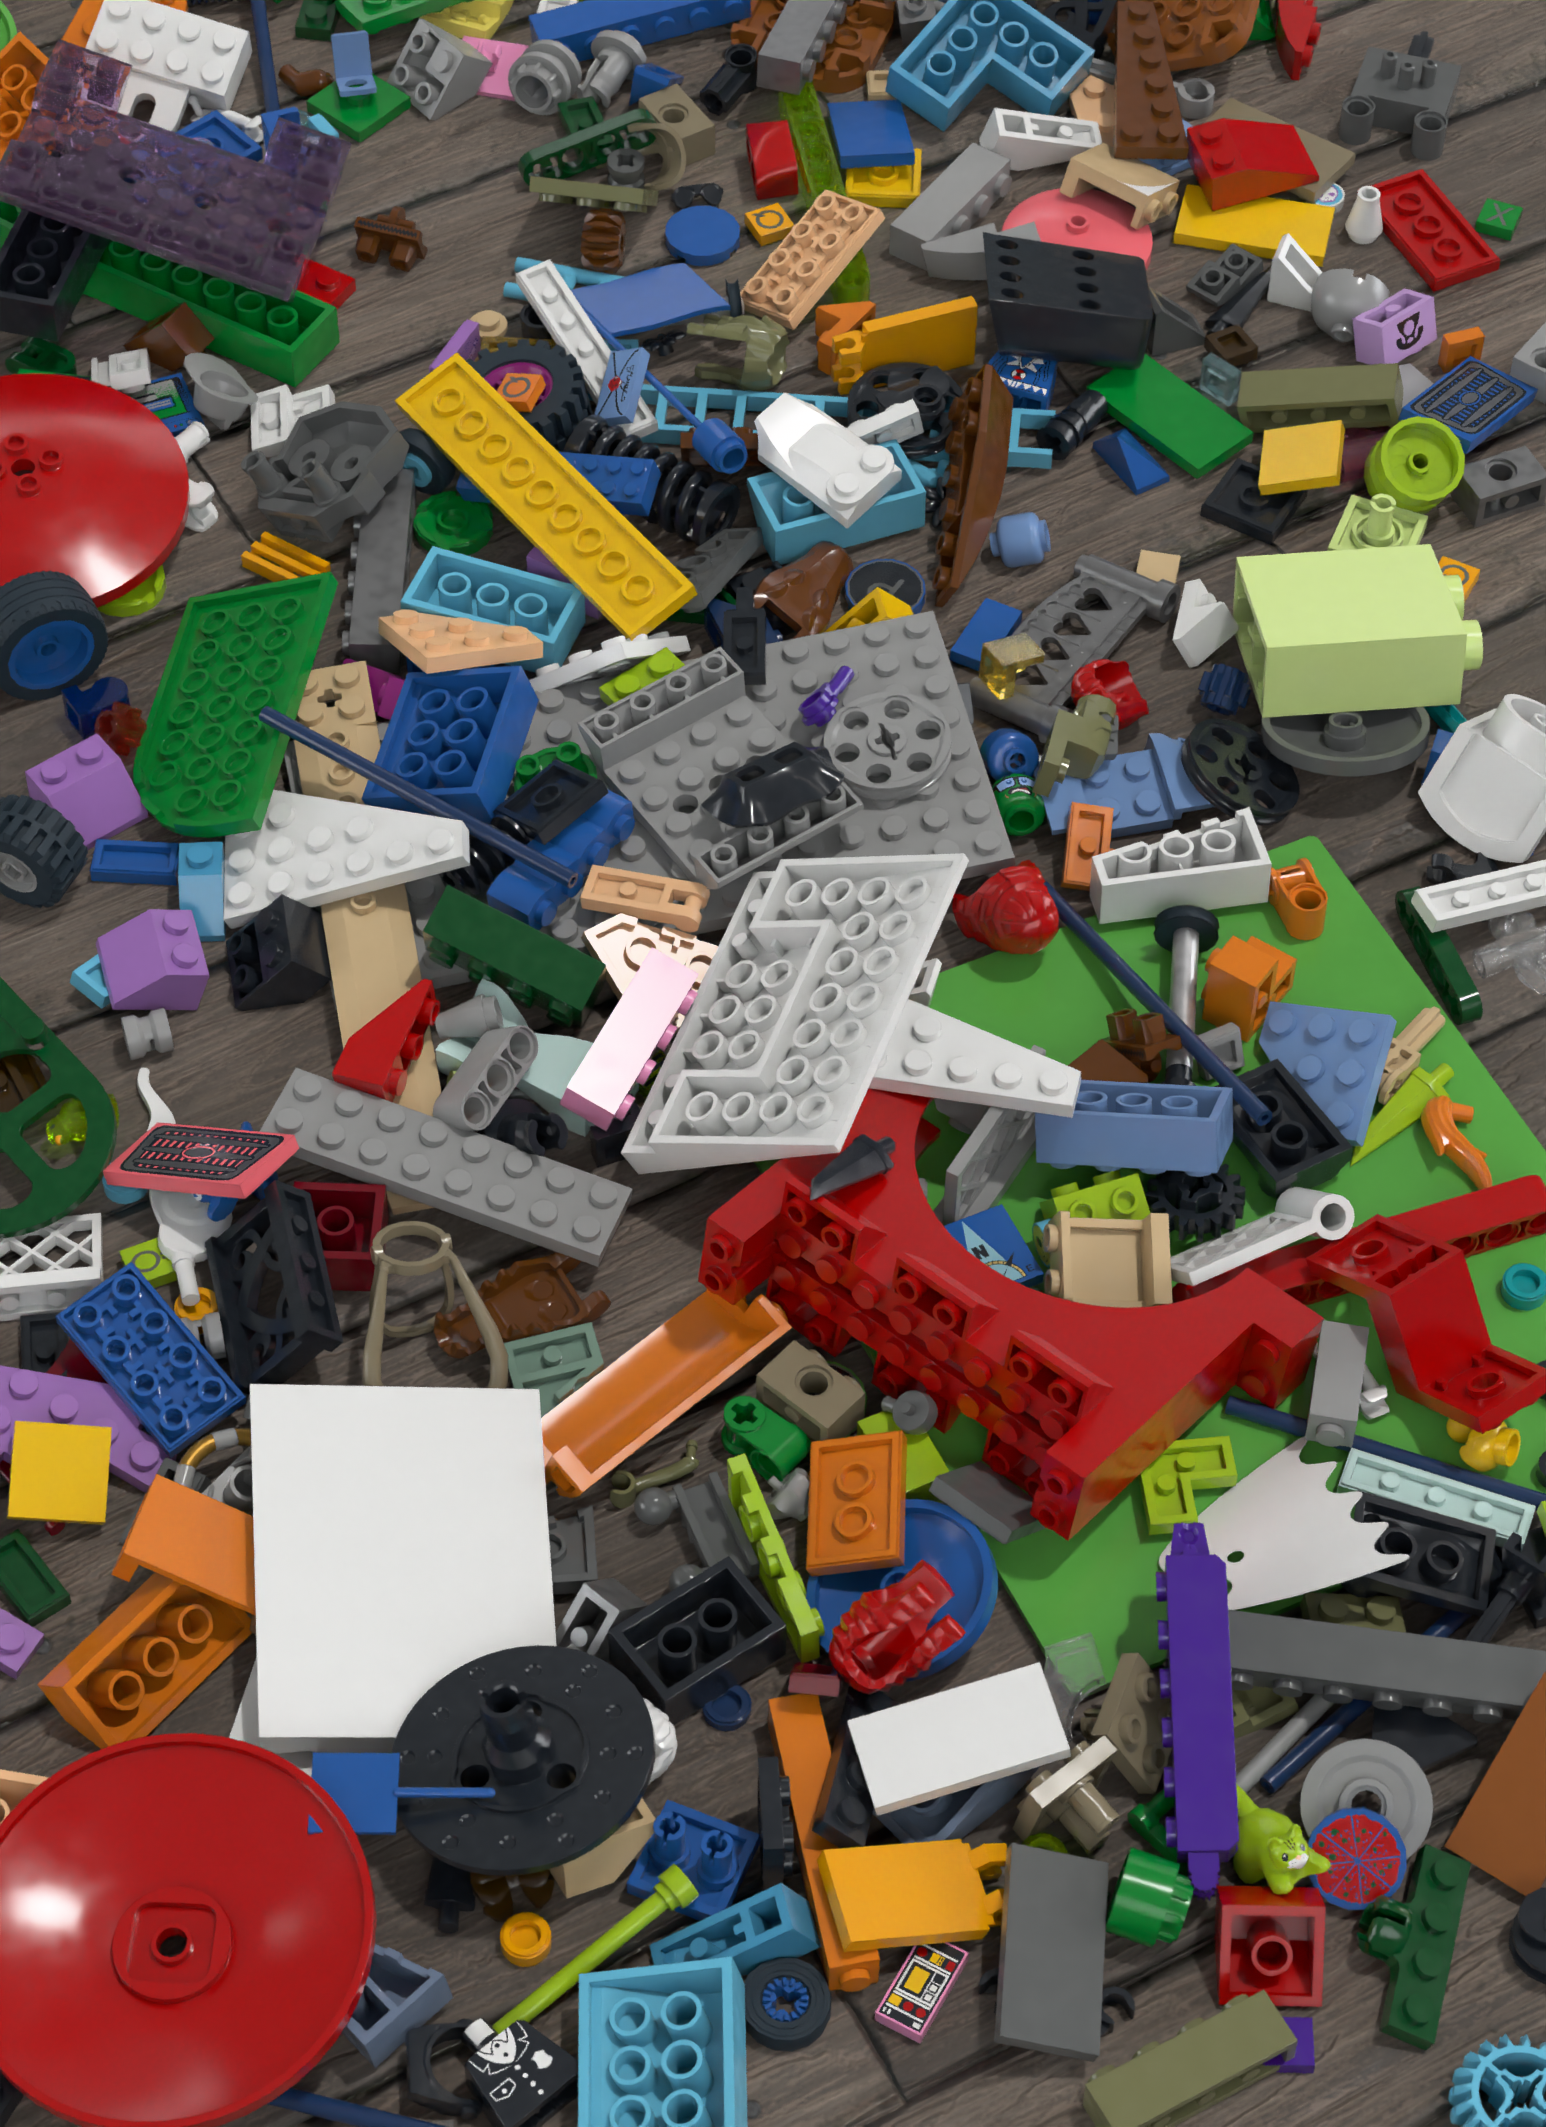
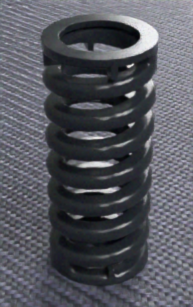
M598 415L587 416L573 430L563 452L585 454L587 445L592 440L595 442L590 453L592 455H605L610 447L607 456L626 457L628 455L630 458L654 459L662 475H660L661 478L656 488L649 516H642L645 521L659 524L664 531L676 533L684 541H694L697 547L722 530L731 529L737 516L741 499L740 490L736 485L724 479H718L713 482L710 472L706 470L695 472L691 462L681 461L678 463L675 454L671 452L661 454L658 446L653 443L643 445L640 436L635 434L626 436L622 427L616 425L609 426L606 420ZM725 512V516L721 524L716 529L714 526L717 524L722 514ZM711 532V535L709 537H706V534Z

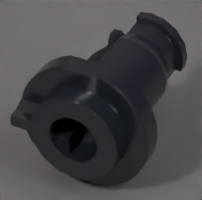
M507 1099L490 1124L485 1129L480 1130L482 1135L513 1145L520 1151L528 1154H536L544 1157L546 1150L552 1148L563 1150L568 1140L567 1126L558 1114L549 1113L546 1116L536 1105L524 1099Z

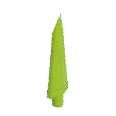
M1441 1063L1430 1074L1419 1066L1415 1068L1407 1080L1369 1123L1363 1147L1354 1146L1350 1167L1421 1119V1113L1430 1099L1442 1095L1450 1098L1443 1086L1454 1077L1453 1069L1446 1063Z

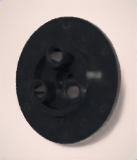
M545 1645L521 1646L504 1649L472 1660L443 1677L417 1701L401 1725L391 1753H400L399 1787L493 1788L496 1792L493 1798H398L397 1813L407 1832L428 1853L451 1866L473 1873L497 1876L525 1875L545 1871L573 1861L606 1841L624 1824L640 1803L648 1787L655 1762V1733L649 1710L637 1688L623 1673L606 1661L579 1650Z

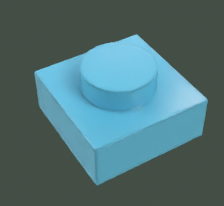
M97 954L72 972L69 983L102 1009L110 1004V999Z

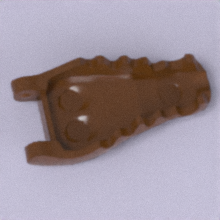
M828 541L819 542L806 555L783 568L771 572L759 582L753 594L755 609L762 608L764 605L798 633L791 639L823 633L830 622L831 614L838 600L841 588L851 571L854 570L852 559L839 545Z
M558 1252L541 1258L515 1261L508 1270L501 1269L492 1283L489 1280H485L481 1288L477 1290L497 1325L504 1343L593 1322L611 1306V1301L602 1290L591 1293L582 1301L566 1276L581 1261ZM468 1303L457 1306L451 1313L442 1314L440 1311L436 1314L434 1334L438 1345L448 1356L460 1359L486 1348Z

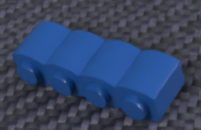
M608 790V794L546 845L535 840L527 844L528 847L577 872L578 879L572 888L565 887L515 859L513 865L503 870L489 887L486 893L488 905L537 930H540L543 926H548L555 918L558 906L569 897L572 898L580 891L584 877L589 875L592 864L603 866L609 856V849L616 846L620 841L626 840L631 835L635 826L632 802Z

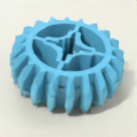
M1505 2034L1503 2037H1500L1497 2048L1485 2040L1484 2043L1480 2044L1478 2054L1470 2051L1464 2057L1463 2067L1456 2069L1453 2075L1452 2082L1454 2087L1450 2089L1448 2095L1449 2104L1454 2106L1450 2113L1451 2124L1461 2127H1546V2102L1543 2098L1546 2091V2041L1540 2044L1539 2049L1530 2047L1531 2042L1526 2034L1520 2038L1518 2045H1513ZM1480 2089L1489 2096L1488 2102L1497 2111L1494 2121L1488 2117L1482 2107L1479 2097ZM1531 2098L1530 2104L1527 2109L1525 2103ZM1513 2102L1515 2108L1509 2113L1511 2104ZM1517 2102L1524 2104V2107H1517Z

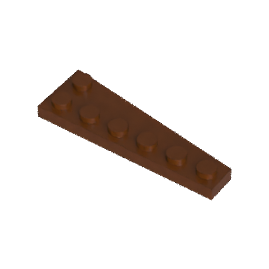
M1139 0L1118 1L1115 11L1114 158L1186 160L1189 145L1154 3Z

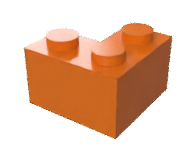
M1233 935L1222 949L1215 948L1206 962L1205 971L1208 972V979L1201 993V999L1205 1000L1202 1019L1217 1027L1233 1022L1240 1028L1241 1040L1248 1042L1264 1023L1270 1001L1281 1002L1293 987L1297 959L1254 936H1251L1245 942Z

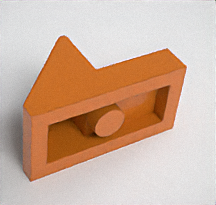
M864 301L822 305L816 308L815 333L819 337L816 346L818 351V370L831 376V366L839 364V353L834 354L832 350V337L853 330L862 331L863 322L875 319V303Z

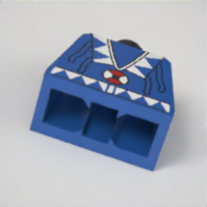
M998 350L988 364L994 367L1013 396V408L1050 410L1056 383L1058 361L1010 355L1001 356Z

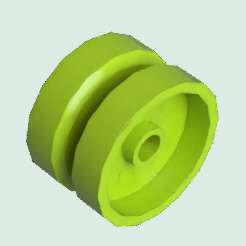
M1416 416L1401 420L1372 447L1365 460L1364 480L1371 497L1377 494H1388L1395 499L1396 507L1424 515L1436 507L1458 486L1464 474L1465 455L1460 440L1448 426L1433 418Z

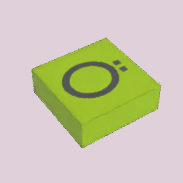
M158 1238L119 1251L123 1266L125 1267L132 1262L153 1288L177 1280L172 1261L165 1257L158 1247Z

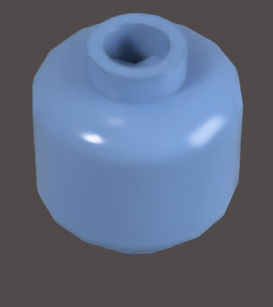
M1033 512L1001 517L997 522L996 532L989 535L993 557L1000 556L1002 562L1008 568L1039 564L1044 559L1045 552H1050L1051 550L1046 520H1039L1038 516Z

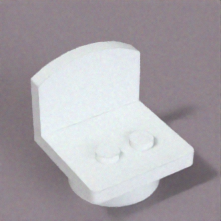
M1507 694L1498 708L1459 724L1418 791L1425 808L1437 824L1454 840L1475 853L1480 852L1484 856L1498 861L1523 863L1529 859L1546 832V705L1517 694Z

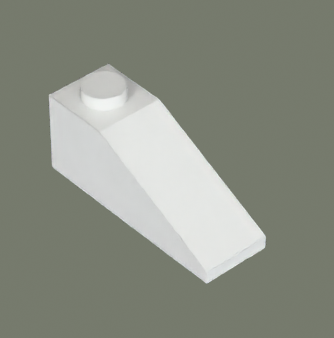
M999 108L993 109L979 138L980 146L1011 159L1010 170L1015 171L1070 161L1071 157L1102 144L1098 122Z

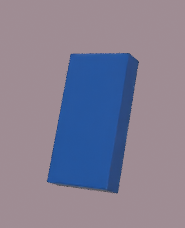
M985 598L950 650V660L987 674L1014 631L1022 622L1023 611Z
M96 839L90 868L91 881L177 886L179 843Z

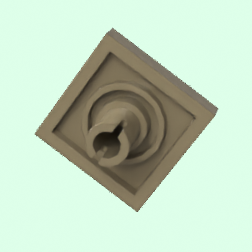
M1122 1653L1101 1709L1087 1708L1084 1710L1083 1714L1086 1717H1081L1080 1727L1083 1736L1087 1740L1097 1741L1105 1735L1113 1744L1117 1752L1112 1762L1138 1794H1155L1163 1774V1767H1167L1168 1757L1172 1749L1162 1748L1161 1726L1162 1717H1171L1170 1699L1160 1698V1679L1139 1653Z

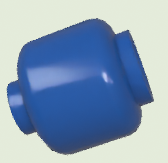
M1001 728L990 733L984 739L980 748V754L987 775L995 781L1013 773L1026 774L1032 777L1034 775L1033 771L1039 765V752L1036 744L1029 736L1012 728Z

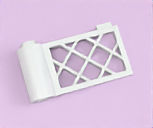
M1300 1187L1289 1188L1278 1198L1275 1212L1221 1235V1238L1211 1239L1170 1257L1171 1279L1175 1282L1195 1286L1308 1235L1328 1240L1341 1239L1349 1233L1353 1226L1355 1218L1353 1207L1341 1195Z

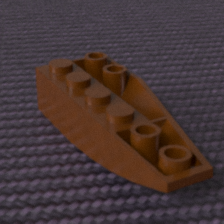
M984 364L975 377L971 376L964 392L959 398L955 397L948 413V419L952 421V431L945 445V453L949 454V463L942 478V486L946 487V495L939 510V520L943 521V526L936 543L935 552L937 555H940L939 566L934 573L932 587L936 589L935 606L941 608L958 590L981 550L1001 498L1008 464L1013 396L994 367L989 364Z

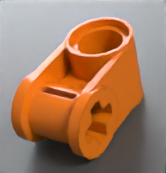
M1301 858L1296 861L1295 865L1276 870L1271 867L1268 901L1276 909L1287 932L1292 937L1305 941L1319 937L1324 930L1328 896L1317 879L1310 861L1307 858Z

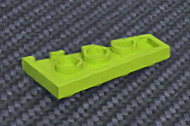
M746 1454L727 1459L729 1499L759 1561L758 1576L777 1614L787 1625L786 1633L800 1662L805 1663L820 1657L819 1637L825 1635L821 1616L815 1607L812 1609L809 1607L803 1580L799 1572L793 1569L785 1544L777 1531Z

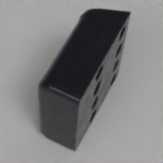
M983 232L989 303L999 354L1001 356L1010 355L1125 370H1136L1142 365L1153 320L1145 262L1142 258Z

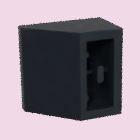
M283 894L263 908L258 915L226 941L235 1009L240 1011L304 1003L332 980L322 913Z

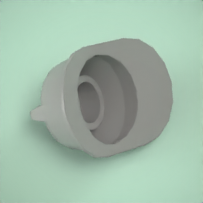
M190 353L185 357L184 366L195 382L194 407L207 416L219 429L227 430L233 421H237L242 417L249 404L257 403L258 396L250 389L242 376L222 359L204 353Z

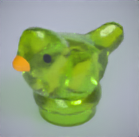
M108 1094L115 1111L118 1129L119 1110L117 1101L113 1094ZM70 1098L63 1104L59 1115L47 1123L46 1135L51 1144L58 1146L65 1145L71 1141H86L87 1119L85 1110L78 1100Z

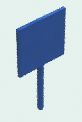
M313 1753L311 1777L339 1806L356 1835H396L398 1798H493L496 1793L493 1788L399 1787L400 1753ZM309 1815L308 1834L322 1833L321 1828Z

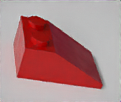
M1221 118L1187 128L1188 162L1212 211L1319 181V174L1294 125Z

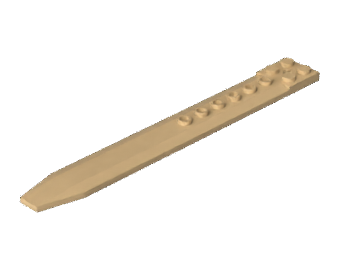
M366 660L311 670L295 721L375 763L381 744ZM336 700L333 707H327L324 702ZM294 740L303 795L365 805L362 796L368 779ZM405 883L320 905L343 1049L349 1037L422 980ZM428 1026L424 1035L422 1053L417 1061L412 1060L407 1071L405 1089L401 1096H395L393 1103L433 1117V1106L442 1091L431 1029ZM387 1191L388 1205L393 1215L434 1208Z

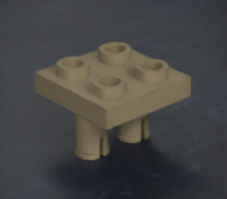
M1105 1735L1092 1745H1089L1086 1741L1079 1743L1070 1751L1071 1757L1063 1759V1762L1066 1764L1054 1774L1049 1770H1045L1026 1787L1025 1790L1029 1794L1018 1804L1017 1808L1020 1813L1012 1827L1024 1843H1027L1052 1822H1061L1088 1855L1095 1852L1109 1839L1111 1833L1108 1830L1118 1822L1121 1816L1096 1789L1100 1785L1117 1752V1749Z

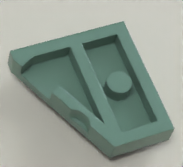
M592 1322L504 1343L508 1353V1377L511 1388L539 1389L541 1418L604 1370V1362Z

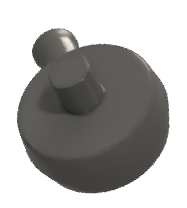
M910 1390L900 1395L898 1399L886 1396L881 1403L882 1410L893 1413L895 1424L904 1433L910 1435H921L929 1431L935 1424L938 1415L935 1401L924 1391Z

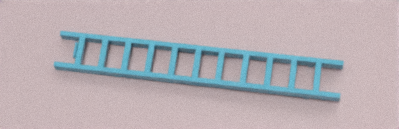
M643 384L640 396L646 404L657 405L655 418L658 421V431L642 437L643 443L680 445L681 432H689V428L694 426L665 424L668 406L673 405L652 385ZM665 386L685 407H696L695 417L701 422L705 421L707 408L735 410L733 427H744L746 411L763 412L783 394ZM588 393L589 400L594 401ZM790 394L804 402L813 404L828 416L847 417L848 397ZM945 404L944 412H949L950 404ZM1012 408L1007 466L1051 469L1053 449L1018 447L1020 428L1040 429L1056 414V411ZM861 409L857 412L864 417H871L877 414L872 409ZM930 429L929 438L940 435L936 430ZM943 450L937 454L914 460L939 462L941 459H949V454Z

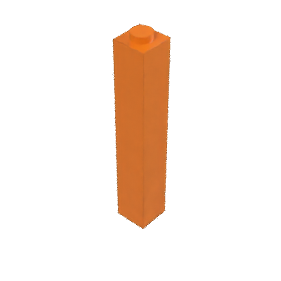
M796 1694L768 1699V1727L774 1754L779 1760V1775L789 1776L791 1804L789 1807V1817L793 1824V1838L807 1900L811 1907L821 1947L818 1949L825 1980L830 1991L839 1989L845 1992L860 1991L867 1988L870 1984L879 1981L880 1958L878 1949L844 1952L817 1863V1859L823 1850L840 1848L812 1831L832 1754L818 1695Z

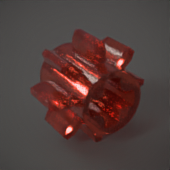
M113 702L112 711L102 710L95 722V734L97 733L116 754L129 756L130 747L137 748L141 746L140 740L147 729V725L140 718L142 714L141 709L132 708L128 704Z

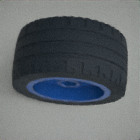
M41 571L19 576L0 587V687L3 691L12 697L26 701L47 700L70 692V690L77 688V686L83 684L85 680L94 674V671L99 668L98 666L102 663L107 652L108 632L93 600L78 581L69 575L57 571Z

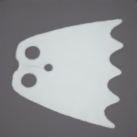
M1305 1436L1299 1438L1238 1482L1236 1486H1233L1198 1516V1523H1204L1209 1553L1216 1554L1226 1563L1227 1580L1232 1583V1590L1228 1594V1610H1239L1316 1591L1396 1565L1410 1557L1407 1554H1381L1375 1550V1542L1388 1528L1389 1524L1387 1522L1360 1523L1351 1518V1510L1362 1497V1492L1333 1493L1328 1491L1326 1481L1336 1468L1337 1463L1333 1461L1318 1464L1302 1463L1299 1456L1308 1441L1305 1440ZM1172 1541L1159 1557V1565L1164 1572L1165 1557L1171 1554ZM1241 1551L1244 1553L1243 1559L1239 1562L1233 1563L1227 1559L1232 1552Z

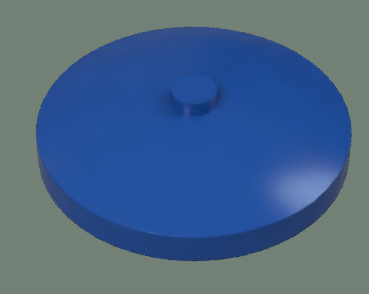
M906 1499L904 1566L813 1577L809 1575L806 1599L810 1609L815 1607L821 1616L825 1635L819 1637V1643L829 1656V1645L833 1638L832 1628L840 1625L841 1615L850 1610L852 1602L860 1600L863 1592L883 1589L900 1582L923 1559L938 1571L948 1582L955 1594L953 1598L936 1612L929 1622L926 1631L949 1614L966 1633L959 1641L953 1643L945 1651L940 1652L934 1657L929 1670L921 1671L917 1678H907L906 1682L937 1673L963 1656L985 1630L993 1613L998 1592L996 1562L992 1551L978 1528L950 1506L930 1500Z

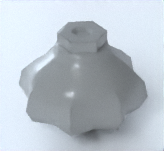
M796 1468L781 1482L773 1475L767 1481L773 1490L765 1500L772 1519L792 1517L797 1518L800 1522L808 1517L809 1475L801 1468Z

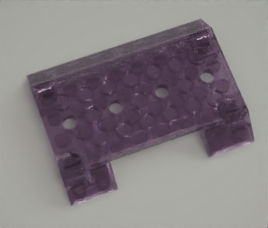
M58 39L35 88L32 110L17 141L14 139L10 140L0 161V201L292 303L333 203L352 143L279 117L268 142L264 163L262 164L119 113L132 65ZM49 152H59L62 156L54 157L49 155ZM122 178H132L137 182L135 184L127 183ZM196 204H206L211 208L204 210L197 207ZM269 230H280L283 233H285V235L277 232L271 233Z

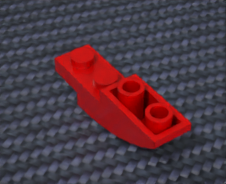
M1278 0L1275 23L1276 46L1283 67L1291 80L1299 81L1303 67H1310L1314 52V46L1311 44L1317 45L1322 24L1316 22L1318 7H1314L1315 0Z

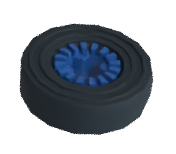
M778 1957L761 1963L749 1973L744 1983L746 2031L757 2043L774 2051H795L809 2046L824 2032L831 2018L832 1995L824 1976L813 1965L797 1958ZM783 1996L787 2002L796 1999L794 2011L788 2015L784 2009L776 2011L778 1997Z

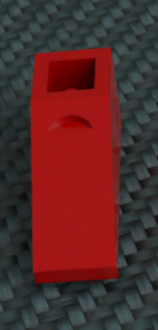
M421 980L349 1037L332 1072L335 1082L393 1102L395 1096L402 1095L407 1082L409 1066L412 1060L417 1061L423 1049L425 1032L428 1026L435 1024V1020L440 1012V1001L436 1000L432 980Z

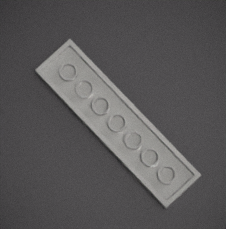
M295 1068L259 1131L295 1135L299 1149L293 1155L296 1158L368 1184L386 1185L387 1191L597 1267L632 1197L633 1189L546 1157L528 1154L520 1151L513 1145L474 1131H462L453 1128L438 1118L299 1068Z

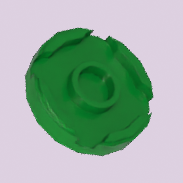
M456 491L439 493L426 499L417 508L413 524L414 536L419 545L428 552L434 546L463 555L474 554L486 546L493 535V513L487 503L464 501L461 496H457Z

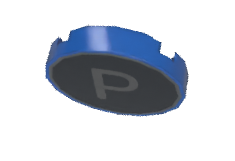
M875 559L862 563L851 571L845 582V600L848 602L849 610L876 587L910 605L913 614L920 613L925 604V581L920 573L907 563L894 559Z

